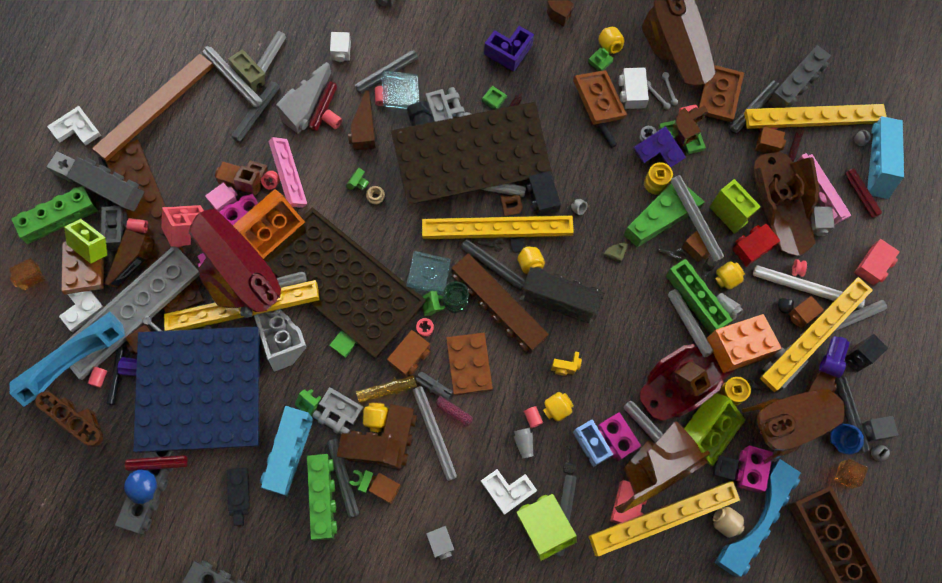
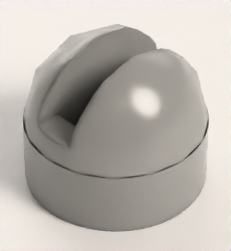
M861 130L854 136V141L859 146H865L870 141L871 135L868 131Z
M576 199L574 204H571L572 211L578 215L584 214L588 206L587 202L582 199Z
M877 445L872 448L871 455L876 461H884L889 457L890 452L886 446ZM884 450L883 455L881 457L878 456Z

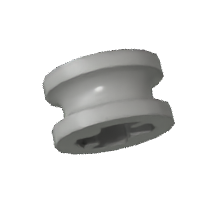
M652 126L643 127L639 135L640 141L642 142L647 138L645 134H648V132L651 135L657 132L656 129Z

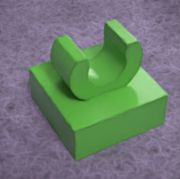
M600 47L589 58L588 63L596 70L604 71L613 62L614 58L609 55L608 51Z
M358 168L345 187L353 190L357 186L359 189L364 190L369 181L362 178L365 171Z
M430 291L423 296L426 299V303L423 305L424 316H431L445 308V306H440L439 304L443 296L438 295L437 291Z
M312 389L308 392L306 390L300 392L295 402V406L301 411L308 412L310 415L315 412L321 400L320 396L316 399L312 396Z
M354 470L353 474L358 475L359 480L357 482L350 480L349 484L357 486L356 491L366 493L373 473L365 470L362 474L360 471Z

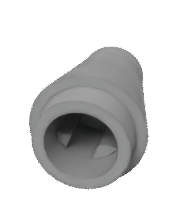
M723 293L716 297L722 307L729 313L732 320H735L743 312L739 303Z
M530 428L514 431L515 436L513 437L522 458L534 456L533 432H530Z

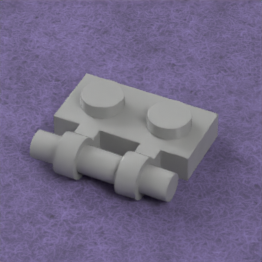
M454 87L448 89L449 94L447 95L444 94L443 89L426 93V100L430 105L435 121L450 119L454 116H464V108L461 107L459 102L460 96L456 93ZM449 102L453 103V109L449 108Z
M329 387L319 403L325 410L323 413L316 410L312 417L317 419L319 424L327 425L333 429V432L339 435L350 432L348 428L344 427L345 423L349 422L354 425L364 407ZM331 412L340 417L338 422L329 418Z

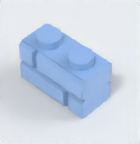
M593 420L586 422L573 431L584 453L590 458L589 461L593 467L613 455Z

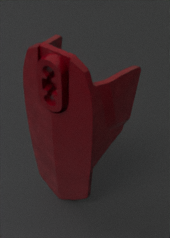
M209 209L198 213L190 226L189 234L206 256L198 271L201 281L219 307L241 308L246 306L254 312L267 311L276 303L281 295V287L271 268L244 236L217 209Z
M694 344L684 345L661 359L648 375L647 383L640 391V402L653 419L664 421L673 417H681L696 409L717 393L724 383L723 380L734 370L723 373L713 353L710 356L704 357L699 348ZM690 361L706 370L711 383L709 388L696 397L681 388L675 373ZM665 392H670L671 397H667ZM657 402L656 408H652L650 403Z

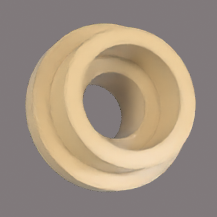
M379 186L370 187L366 192L367 200L372 204L381 203L385 198L384 190ZM373 194L379 195V197L373 198L372 196Z

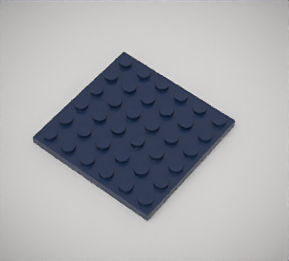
M241 327L138 332L133 452L259 447L260 328Z

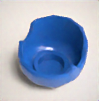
M842 423L831 431L830 442L839 452L852 455L859 452L863 447L864 436L856 426Z
M135 470L127 477L124 490L129 500L137 504H144L153 499L157 488V481L154 474L150 471Z

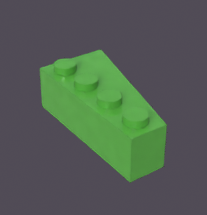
M672 183L627 227L624 236L636 247L641 246L689 216ZM688 188L700 210L705 201Z

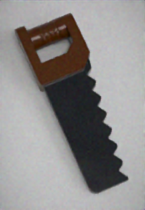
M520 195L500 196L504 217H521L523 208ZM517 202L516 207L506 208V204ZM510 237L512 251L514 253L521 252L525 246L523 243L524 238Z

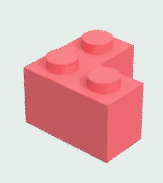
M201 205L162 207L161 228L171 247L191 245L189 230L197 214L204 211Z

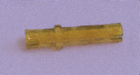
M414 375L399 380L395 378L392 379V382L356 391L359 403L395 392L399 394L400 391L417 386Z

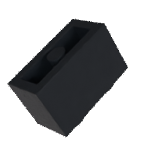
M548 171L529 176L526 191L528 195L531 194L533 211H536L538 216L559 212L561 203L551 172Z
M873 334L857 344L846 355L845 360L850 368L858 372L873 364L888 347Z

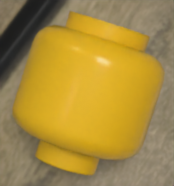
M616 27L603 29L598 38L601 47L608 51L609 54L618 53L623 48L625 42L623 35Z
M536 247L523 248L517 258L525 274L537 275L543 270L545 260L540 250Z
M727 262L716 270L718 277L715 280L721 288L725 286L726 289H732L743 282L745 273L737 262Z
M557 392L545 400L546 408L543 411L549 419L553 418L559 422L572 413L574 405L566 393Z
M369 403V406H366L363 410V425L370 428V432H382V428H385L389 409L385 407L384 403Z

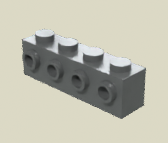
M816 45L774 92L768 103L775 108L792 107L798 100L796 97L798 95L802 96L809 88L807 85L809 83L813 84L819 77L818 72H823L830 63L827 61L832 55Z
M76 157L67 175L68 178L123 208L135 211L145 192L138 188V183L129 179L127 182L124 181V176L116 172L113 174L109 173L111 169L101 164L99 167L96 166L97 162L88 157L85 160Z

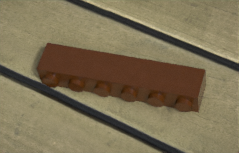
M469 253L452 267L451 277L457 284L461 283L465 287V292L471 298L474 296L479 301L478 305L481 309L487 310L492 315L493 321L498 325L501 324L505 328V333L510 338L514 337L519 342L518 346L524 352L533 353L548 338L549 334Z

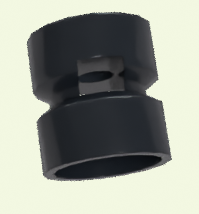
M427 101L415 102L407 108L409 120L412 121L411 126L435 122L434 117L431 116L432 111Z

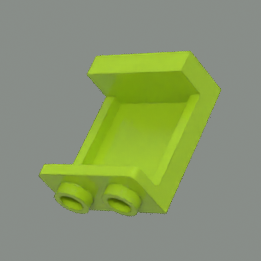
M735 179L720 190L710 205L711 210L734 234L748 223L750 216L761 207Z
M553 494L549 496L543 495L538 498L537 502L531 505L526 504L517 511L518 520L522 523L535 547L540 561L577 543V536Z

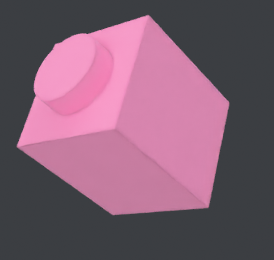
M224 182L205 196L211 206L218 211H221L228 204L237 202V193L231 186L227 187Z

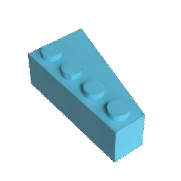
M881 116L872 127L873 138L867 189L872 196L889 199L904 178L903 120Z
M285 406L279 429L274 439L272 452H270L267 459L266 472H263L260 479L261 488L264 490L288 496L313 423V418L308 412Z

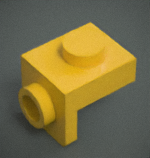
M579 352L574 353L572 362L554 359L551 371H555L556 374L562 376L567 374L574 375L576 369L580 370L582 358H578Z

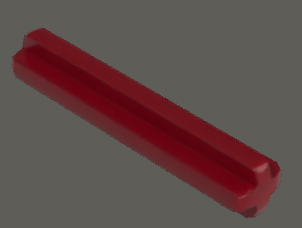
M331 81L327 83L308 124L311 130L317 131L319 129L322 116L327 111L337 89L336 83Z
M854 168L848 170L845 176L870 216L876 218L881 215L882 211Z
M185 455L127 459L125 461V469L127 471L188 466V458Z

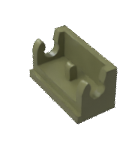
M243 49L228 58L229 66L254 92L257 91L256 86L258 83L262 86L265 84V72Z

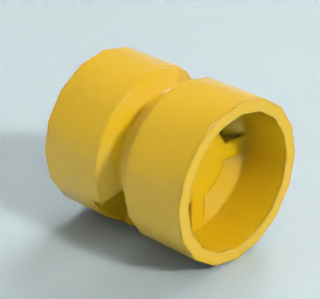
M660 162L650 167L644 180V186L649 193L659 195L668 187L673 177L671 167Z
M733 377L721 386L718 393L729 397L735 406H738L749 397L751 388L744 378Z

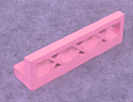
M807 153L801 155V157L797 161L809 157L814 158V156L812 154L808 156ZM814 158L820 190L818 202L821 207H832L835 225L849 218L851 214Z

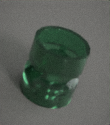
M454 281L449 283L444 289L445 307L453 313H459L466 309L469 297L468 288L461 282Z

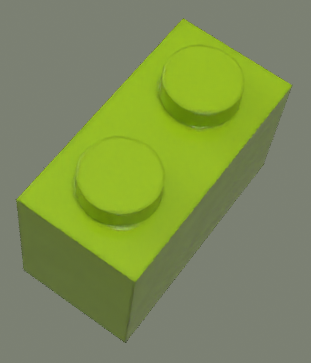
M79 219L64 226L67 245L89 263L107 256L106 238L85 221Z

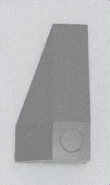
M327 62L315 70L308 81H301L298 89L294 90L292 88L276 104L281 121L296 133L307 128L331 75L330 65Z
M281 309L254 315L257 327L260 328V336L268 361L273 371L275 372L293 365L307 347L298 326Z

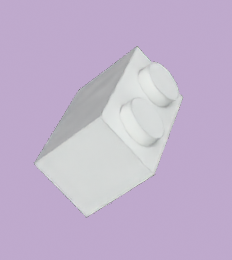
M624 68L622 75H619V86H622L620 101L624 103V109L646 108L649 101L646 69Z

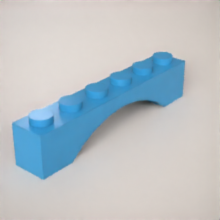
M111 312L107 313L10 382V395L25 407L35 400L39 393L44 392L71 365L95 351L110 347L124 337L123 325Z
M781 459L773 462L767 482L764 509L759 521L743 538L725 545L715 564L734 577H741L747 574L750 569L749 562L752 557L755 558L760 552L761 548L759 545L761 541L767 539L771 532L769 530L771 524L779 519V510L788 503L790 499L789 493L791 489L794 490L799 484L800 479L798 477L801 472Z

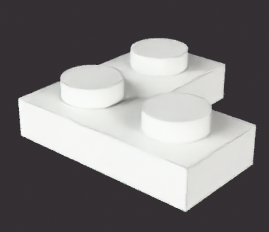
M79 106L47 126L59 142L76 133L86 146L101 136Z
M92 291L68 294V296L75 305L59 317L68 329L74 332L104 307Z
M498 469L481 480V483L504 515L537 492V489L526 474L511 485H508Z

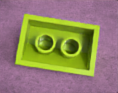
M715 393L702 403L684 429L698 444L702 453L707 450L710 452V455L706 458L708 460L707 464L713 466L745 419L729 397Z

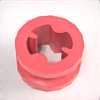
M267 171L261 178V184L268 190L274 189L280 183L279 175L274 171Z
M795 259L792 266V275L804 277L807 262L804 260L800 262Z
M422 318L417 322L416 329L421 336H429L432 334L434 326L430 319ZM427 323L431 328L430 330L427 329V332H423L422 328L419 327L421 324Z

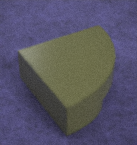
M619 243L613 245L605 251L603 256L621 263L628 244Z

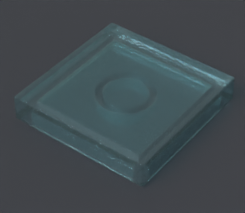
M383 70V106L407 109L411 104L420 101L418 75Z
M414 251L406 287L429 292L437 291L438 294L444 295L451 259Z

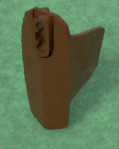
M653 0L654 6L648 12L643 22L642 30L654 54L660 60H674L684 84L694 86L706 84L716 72L706 32L695 1Z
M781 152L760 155L754 162V178L767 220L772 231L781 240L778 243L780 250L789 255L800 256L815 244L810 217L818 202L820 190L814 158L809 157L793 163L788 155Z
M828 388L805 392L783 399L774 398L741 409L743 413L760 410L757 424L762 436L769 447L773 450H778L777 453L763 460L765 464L798 450L801 445L829 432L843 423L844 402Z
M678 422L672 423L655 444L651 441L644 443L624 467L634 496L616 506V511L624 513L687 477L708 463L706 458L710 455V452L707 450L702 453L698 444Z

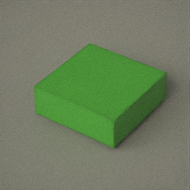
M492 86L482 98V102L495 110L502 105L507 95Z
M341 330L330 344V347L346 358L357 343Z

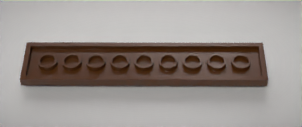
M137 139L127 143L106 163L108 168L111 169V174L114 172L121 174L125 177L124 181L132 180L139 184V189L145 191L135 211L124 209L127 212L128 219L148 221L147 233L138 234L155 240L153 251L145 261L149 268L171 246L161 228L162 207H166L142 146ZM178 247L185 254L183 247ZM196 279L164 307L166 314L193 308L205 303Z

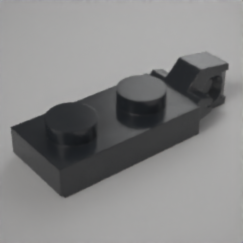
M248 468L227 470L229 516H233L234 526H244V515L248 514L250 509Z

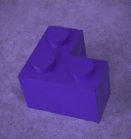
M518 26L509 39L494 30L485 42L484 55L514 72L533 46L534 34Z
M666 126L633 147L634 152L642 163L659 154L663 162L672 167L686 158Z

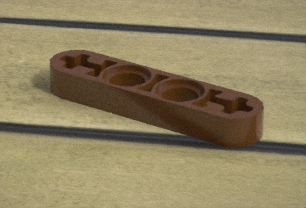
M48 391L37 395L35 400L36 406L81 442L90 447H96L101 444L103 440L102 432L62 400ZM47 398L54 406L50 407L44 404L43 399ZM60 408H65L67 411L65 417L59 419L56 415L57 411ZM75 420H81V428L74 431L72 423ZM86 430L91 434H95L96 439L94 441L84 434Z

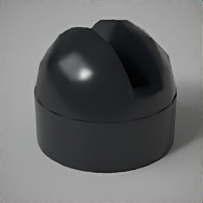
M786 298L779 299V310L782 313L791 312L794 308V301Z

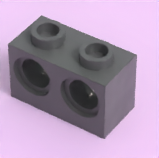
M121 206L102 207L101 234L106 238L108 251L118 250L127 229V212Z

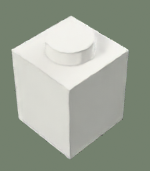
M331 32L330 53L332 60L338 62L350 61V34L347 32Z

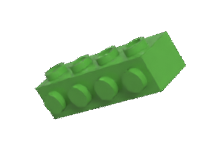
M81 186L73 188L64 195H58L51 201L38 204L27 212L19 213L16 217L12 218V222L19 237L26 244H29L98 210L88 190Z
M686 259L670 268L666 277L674 288L679 291L684 301L710 335L716 329L728 326L733 321L729 313L718 302L716 296L712 294L705 282Z
M328 454L307 456L311 540L334 539V534H337V521L333 520V513H336V501L332 500V492H335L334 479L331 480L334 462Z

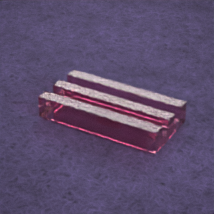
M439 396L436 401L437 407L467 427L470 426L473 421L472 416L442 396Z

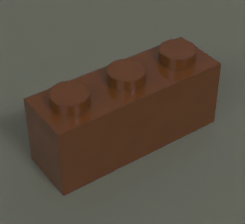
M390 404L384 433L393 435V439L400 441L401 445L396 466L377 464L378 466L402 470V466H406L408 454H405L407 446H411L413 437L410 434L411 426L415 427L417 415H414V409Z
M351 431L350 434L342 433L336 457L353 462L396 466L401 442L393 439V435L382 433L381 436L372 432H366V435H362L358 431Z

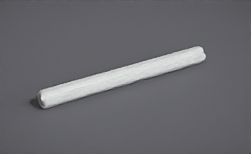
M758 265L753 270V275L829 300L835 301L843 293L839 290ZM865 299L856 308L861 309L864 306Z

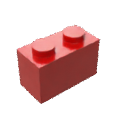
M767 223L761 227L757 225L750 231V235L747 237L743 235L735 241L736 246L732 250L746 267L773 249L781 241Z

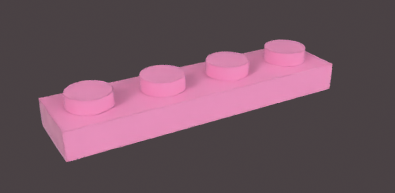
M272 137L268 142L286 200L292 207H304L307 205V201L288 140Z

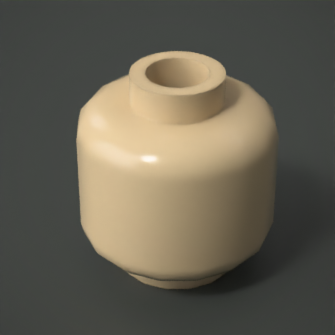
M730 507L720 508L715 512L713 524L716 530L728 538L738 536L743 532L744 519L738 512Z

